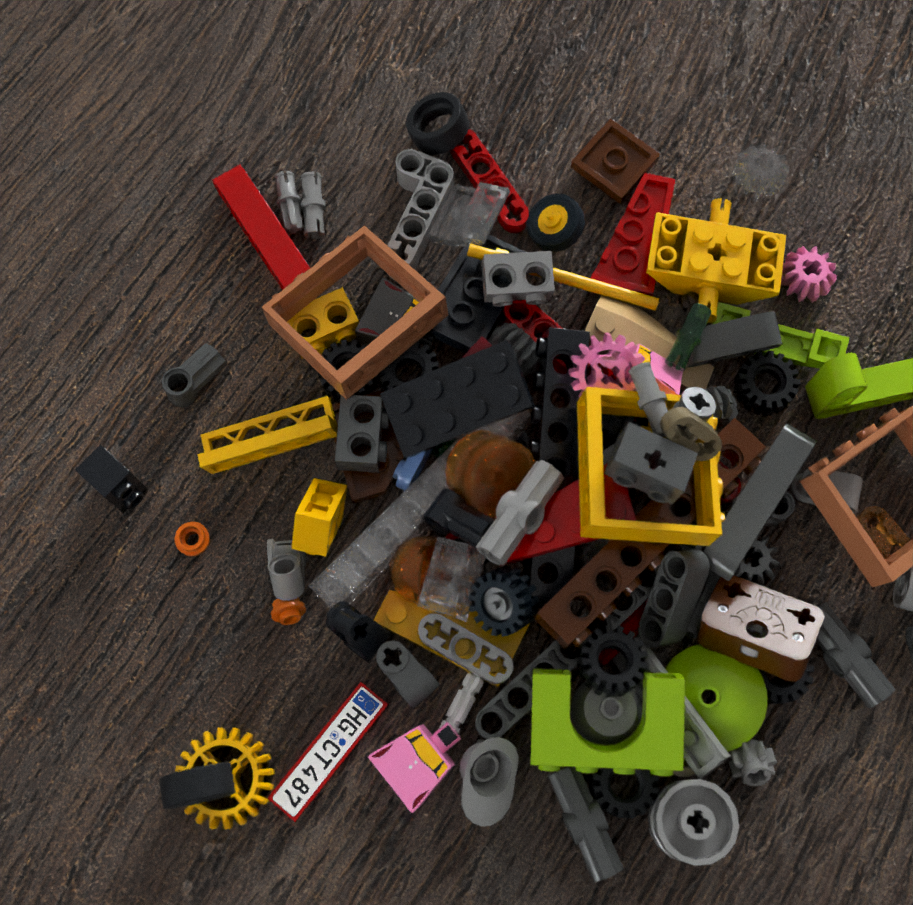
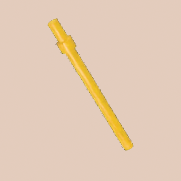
M470 243L467 256L482 260L484 254L509 253V251L497 247L496 250ZM553 267L554 282L656 311L659 298ZM529 273L530 275L541 277L537 273Z

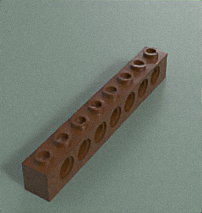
M736 418L718 434L722 440L720 457H726L732 463V469H725L719 463L717 464L718 478H721L723 483L721 495L723 499L739 485L734 479L742 471L748 476L761 463L762 459L758 455L766 447ZM693 469L685 492L674 502L684 508L685 517L675 516L670 510L669 503L651 500L636 515V520L641 522L689 525L696 518ZM611 539L536 614L534 619L564 649L571 643L578 647L592 633L588 626L597 617L603 622L618 607L613 601L622 592L628 597L643 582L638 576L646 568L653 572L661 564L665 556L662 551L670 543ZM621 552H632L637 558V566L630 567L625 565L621 560ZM596 577H608L613 583V590L610 592L601 591L596 585ZM575 600L584 602L588 607V615L586 617L575 616L571 612L570 603Z

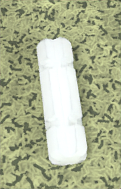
M471 672L466 674L462 682L463 688L458 690L446 713L447 719L442 721L440 727L448 722L459 733V725L464 723L476 699L474 697L475 694L480 692L484 684L482 678Z

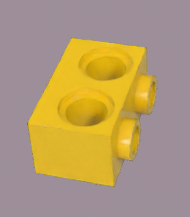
M342 287L314 299L289 319L287 323L300 335L306 329L316 330L314 335L303 338L317 352L322 354L334 342L342 344L341 340L347 339V343L351 342L352 339L354 340L359 320ZM341 315L346 317L345 321L339 324L330 322L335 316Z
M317 478L313 479L295 513L291 549L303 551L309 555L326 557L343 520L347 485Z

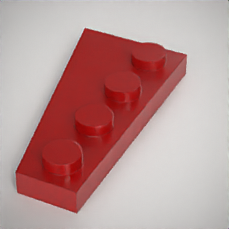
M648 173L643 174L591 279L653 296L656 280L647 274L646 271L656 212L669 214L676 179Z
M607 464L603 465V472L605 471ZM604 474L605 519L637 521L628 487L617 484L612 477ZM579 479L552 495L544 507L545 514L540 527L533 534H525L504 565L600 539L580 536Z

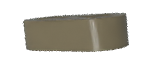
M676 407L670 409L661 418L660 427L666 438L697 452V461L710 460L721 450L722 440L714 428L689 409ZM677 425H686L687 428L685 430H682L681 428L677 427ZM699 438V439H701L702 441H704L705 443H704V444H702V443H700V442L696 443L695 441Z

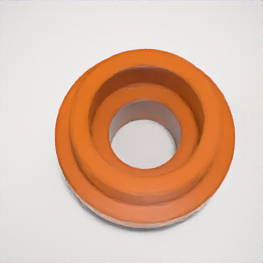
M187 522L176 531L175 545L182 554L197 556L202 554L209 546L210 534L201 523ZM197 534L199 537L198 542L194 545H188L187 540L189 536Z
M299 597L290 601L276 599L272 603L271 617L273 621L279 622L282 625L295 624L300 621L301 616L306 612L305 603L300 601Z

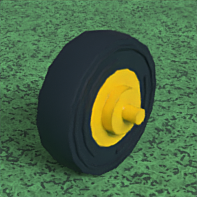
M551 194L536 202L530 210L527 219V232L532 241L545 251L558 252L566 250L575 244L582 235L585 225L584 213L579 204L566 194Z

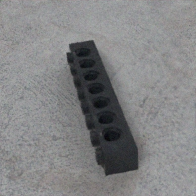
M549 327L542 334V337L537 338L535 356L540 358L539 371H535L533 378V391H538L537 405L531 409L530 423L535 425L534 439L529 441L528 459L533 460L532 466L536 461L541 460L546 462L553 460L559 465L564 479L555 491L557 492L579 479L577 401L579 400L578 395L581 390H573L571 383L577 380V378L570 377L568 370L577 368V365L572 362L571 356L582 355V351L578 346L580 343L589 347L590 332ZM554 359H560L566 364V374H560L555 371L553 367ZM588 363L585 368V381L587 380ZM552 392L562 395L564 398L563 408H557L551 403L550 395ZM549 426H555L561 431L562 440L560 443L553 442L549 438ZM575 546L520 561L521 564H525L524 575L527 574L531 578L526 582L527 585L535 584L537 589L532 592V596H539V602L533 606L542 609L573 578ZM543 563L549 565L552 569V578L547 583H543L538 577V569Z

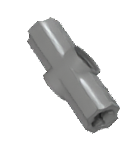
M544 460L536 461L515 491L506 492L501 497L496 508V519L476 546L479 553L497 565H504L525 534H533L540 527L545 514L544 507L564 479L562 473Z

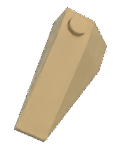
M601 295L585 331L590 332V336L594 335L600 342L603 341V336L606 332L611 335L613 341L616 340L619 334L623 335L626 338L625 346L630 342H633L635 345L641 344L682 368L683 374L680 390L684 391L689 387L706 389L714 370L710 363L695 367H685L678 337L639 306ZM589 336V346L592 345V344H591V340H590V336ZM609 350L598 352V354L606 355Z

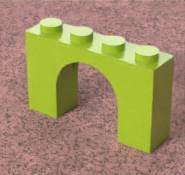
M533 668L531 765H538L539 770L548 772L559 771L560 766L575 767V770L581 773L598 772V768H613L614 773L623 775L635 774L636 769L650 770L651 774L657 776H671L673 771H683L684 677L680 673L644 672L642 716L638 727L625 740L615 744L603 745L584 738L578 733L571 722L570 670Z

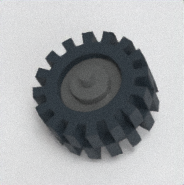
M510 566L498 567L477 578V582L473 583L470 588L474 592L469 594L468 600L475 601L474 604L469 606L470 612L477 611L478 616L473 619L476 623L483 621L484 624L481 628L485 632L492 629L491 635L498 636L502 633V637L513 634L531 623L534 619L532 616L538 612V608L533 606L539 602V596H532V592L537 590L535 584L528 586L526 582L531 578L527 574L519 577L520 569L514 568L510 570Z

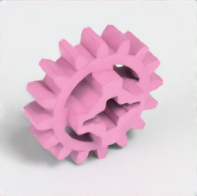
M606 332L604 333L603 341L599 342L593 335L590 336L591 346L587 347L582 343L578 345L582 355L571 356V360L577 365V368L569 369L568 373L570 377L577 378V380L571 383L574 391L581 390L578 395L579 398L586 387L634 390L635 385L631 375H629L627 381L625 380V369L629 364L630 368L642 363L645 358L641 353L634 354L637 346L633 342L625 346L626 338L623 335L619 334L616 340L613 341L611 335ZM604 350H614L611 354H598V352ZM587 363L591 365V374L587 377L588 381L586 382L585 368ZM598 363L612 369L617 380H614L611 376L603 375Z

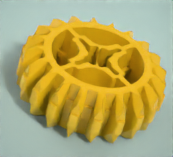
M219 727L216 731V740L211 732L206 731L203 733L205 745L193 739L190 744L196 752L194 754L187 751L182 752L181 757L189 762L187 767L177 765L175 768L176 772L200 767L202 762L205 763L203 766L223 763L211 753L222 747H235L243 752L237 759L234 758L230 761L236 791L230 797L235 798L239 804L228 810L217 809L207 802L187 806L184 810L186 815H191L200 810L196 816L195 822L197 824H203L208 816H210V829H217L221 818L224 829H232L233 816H235L239 825H245L247 823L245 811L253 817L259 815V810L254 805L255 801L263 805L269 802L267 797L260 793L262 789H274V784L264 783V776L274 775L275 769H263L262 764L269 762L272 757L270 754L257 755L264 747V744L260 741L250 747L253 734L247 732L239 741L240 729L232 728L227 738L225 728ZM250 763L253 771V782L247 795L245 793L246 790L241 784V775L247 768V764Z

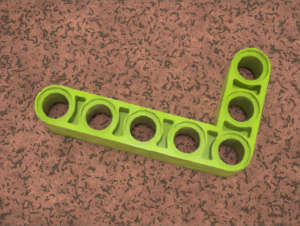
M855 353L842 354L828 360L805 385L815 419L828 418L913 399V358L861 369Z

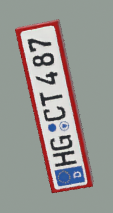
M360 682L267 799L294 822H297L389 705Z

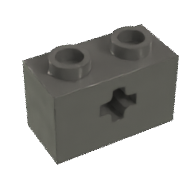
M628 422L616 440L604 474L612 477L621 486L634 487L647 493L654 501L673 504L685 492L698 453Z

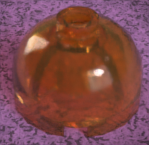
M419 535L405 541L392 557L390 572L393 585L399 595L406 601L433 608L444 600L439 598L443 589L450 590L455 572V555L453 551L447 550L446 544H450L447 539Z

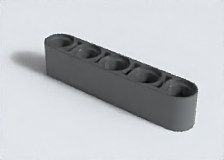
M789 424L783 427L722 522V535L705 548L703 553L706 554L709 560V570L727 581L732 579L818 442L816 439Z

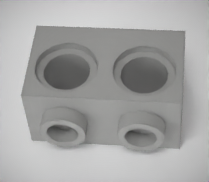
M552 251L484 254L481 263L484 302H493V306L501 307L512 305L513 301L526 300V304L536 305L545 303L546 299L552 297L555 291ZM529 273L539 274L543 284L539 286L531 285L527 281L526 275ZM496 275H504L508 278L510 285L500 288L493 283L492 278Z

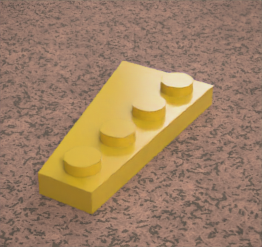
M389 590L374 618V621L383 628L467 672L470 671L423 644L418 633V626L422 618L432 613L443 615L503 650L511 659H513L530 625L529 623L508 636L502 637V633L494 636L491 635L492 629L485 632L481 628L484 624L483 621L475 622L473 618L478 616L477 611L470 612L469 608ZM436 622L433 626L427 624L425 626V629L428 630L427 638L431 640L435 636L446 640V643L442 648L449 650L450 641L458 632L452 629L450 636L441 631V623ZM461 639L455 645V652L460 658L469 659L475 654L476 646L469 639ZM483 647L479 659L473 666L479 669L481 662H484L491 667L489 673L491 676L495 677L497 673L505 674L507 670L503 668L504 660L498 658L493 662L485 658L489 650Z

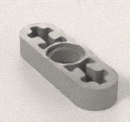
M437 613L428 614L420 621L418 626L419 637L423 644L491 684L504 683L511 676L513 661L503 650L443 615ZM436 622L441 623V631L450 636L452 629L458 632L451 639L449 650L442 648L446 643V640L439 636H435L433 640L427 638L428 630L425 629L427 624L433 626ZM461 639H469L476 646L475 654L469 659H462L455 652V645ZM483 647L489 650L485 658L493 662L498 658L504 660L503 668L507 670L505 674L497 673L495 677L489 674L491 667L484 662H481L479 669L473 666L479 659Z

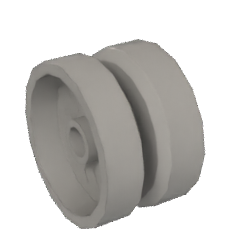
M702 779L673 781L661 788L659 794L655 796L654 800L656 802L653 806H650L648 813L649 831L657 847L670 858L694 866L709 865L725 857L736 843L739 830L737 809L729 795L716 784ZM688 816H695L696 825L694 827L687 825Z

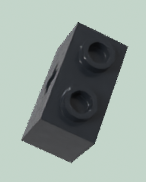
M101 444L75 469L76 472L123 514L128 509L135 508L142 501L143 493L147 490Z

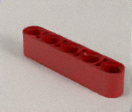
M240 164L212 179L220 197L282 290L290 285L299 274L305 273L310 269Z

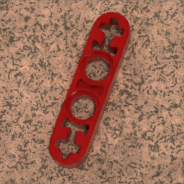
M468 129V133L462 142L464 144L469 143L471 156L468 158V151L463 145L459 147L457 145L454 149L450 150L451 155L501 227L509 233L522 232L527 226V219L529 217V210L478 136ZM481 162L485 163L489 170L485 174H477L472 170V166L475 163ZM499 186L506 191V195L496 199L491 197L488 191L492 187ZM509 209L515 216L520 214V221H516L514 218L509 220Z

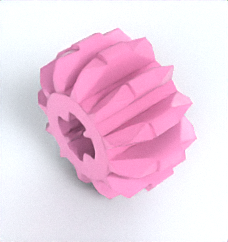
M802 246L798 248L796 253L791 252L786 256L785 263H783L781 285L789 286L786 291L787 296L795 293L798 294V302L803 301L806 296L811 302H814L820 296L824 297L829 293L837 277L833 273L836 269V263L826 261L829 257V252L821 256L818 254L817 246L812 248L810 252Z

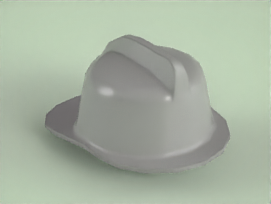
M493 737L486 740L479 739L477 743L470 746L464 752L461 758L460 773L463 779L461 806L465 816L473 824L483 827L494 825L505 816L510 808L518 768V753L516 747L507 739L501 737Z

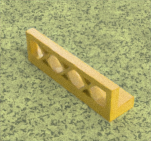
M329 396L321 397L201 434L204 453L197 454L200 468L210 474H215L337 437L338 427L331 399ZM324 407L325 416L306 421L312 410ZM289 418L296 422L295 425L274 431L280 420ZM258 428L264 432L263 435L243 440L250 429ZM225 437L232 441L230 445L213 449L212 441Z

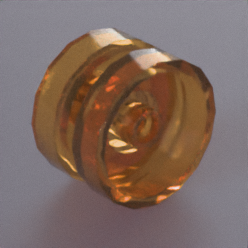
M479 430L463 437L456 443L449 454L445 470L447 485L450 490L461 496L469 506L489 517H496V508L501 497L506 492L515 491L536 461L530 450L520 443L492 431Z

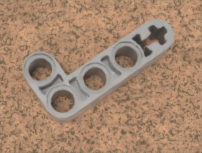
M406 149L398 154L395 161L397 181L402 188L413 192V195L387 246L401 258L403 257V251H405L404 261L413 269H416L453 194L454 173L453 168L447 162L417 150ZM407 168H415V169H417V170H415V171H413V172H407V171H405V169H407ZM442 179L446 182L438 184L433 181ZM424 205H429L433 207L430 210L420 209V207ZM413 231L420 233L417 237H408L406 234Z

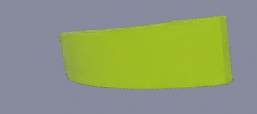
M719 302L716 314L717 320L712 324L750 316L751 310ZM778 324L783 345L762 351L763 355L767 351H774L773 357H777L779 353L785 355L782 359L785 363L790 359L794 365L821 368L828 360L846 354L850 337L816 329L813 334Z

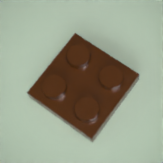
M610 118L572 160L571 168L620 204L640 182L643 174L648 173L658 162L660 153Z

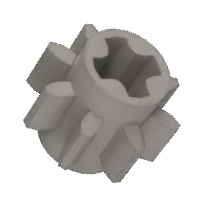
M751 739L748 743L743 742L742 747L730 752L732 760L729 762L732 775L733 777L741 776L743 784L760 786L767 783L771 775L775 774L773 765L777 761L773 749H765L762 741Z

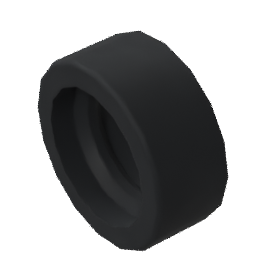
M439 92L422 98L412 107L407 115L406 128L420 151L436 155L450 151L461 143L468 133L470 122L460 100L451 93ZM442 115H452L448 123L434 132H423L426 126L435 118Z
M230 762L186 769L159 778L164 809L190 806L236 793Z

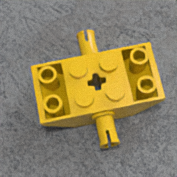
M722 198L711 201L709 221L656 212L646 271L647 274L673 294L698 293L699 298L695 319L702 322L703 316L706 315L705 323H713L717 320L718 302L739 305L776 297L780 293L786 235L728 225L732 203L725 199L724 207L721 208Z

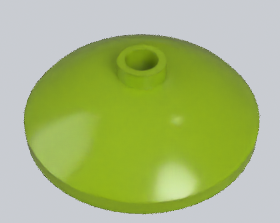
M700 644L683 650L668 663L665 669L668 673H680L684 677L685 696L727 752L742 747L743 742L748 743L757 734L765 720L768 707L766 685L758 668L736 661L716 651L706 649ZM707 690H713L716 694V700L712 704H707L703 700V694Z

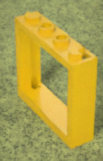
M586 387L577 401L580 536L585 538L710 546L722 535V522L725 520V515L720 510L723 483L721 478H718L717 470L720 451L710 460H696L693 467L697 525L605 519L602 414L645 418L647 416L645 411L640 410L637 401L640 398L637 391ZM666 394L667 400L665 404L668 411L679 401L681 395ZM712 415L707 420V423L714 430L717 428L718 418H714ZM699 438L695 441L696 443H698V442H700V443H702V444L705 443L704 441H702V440L699 439Z

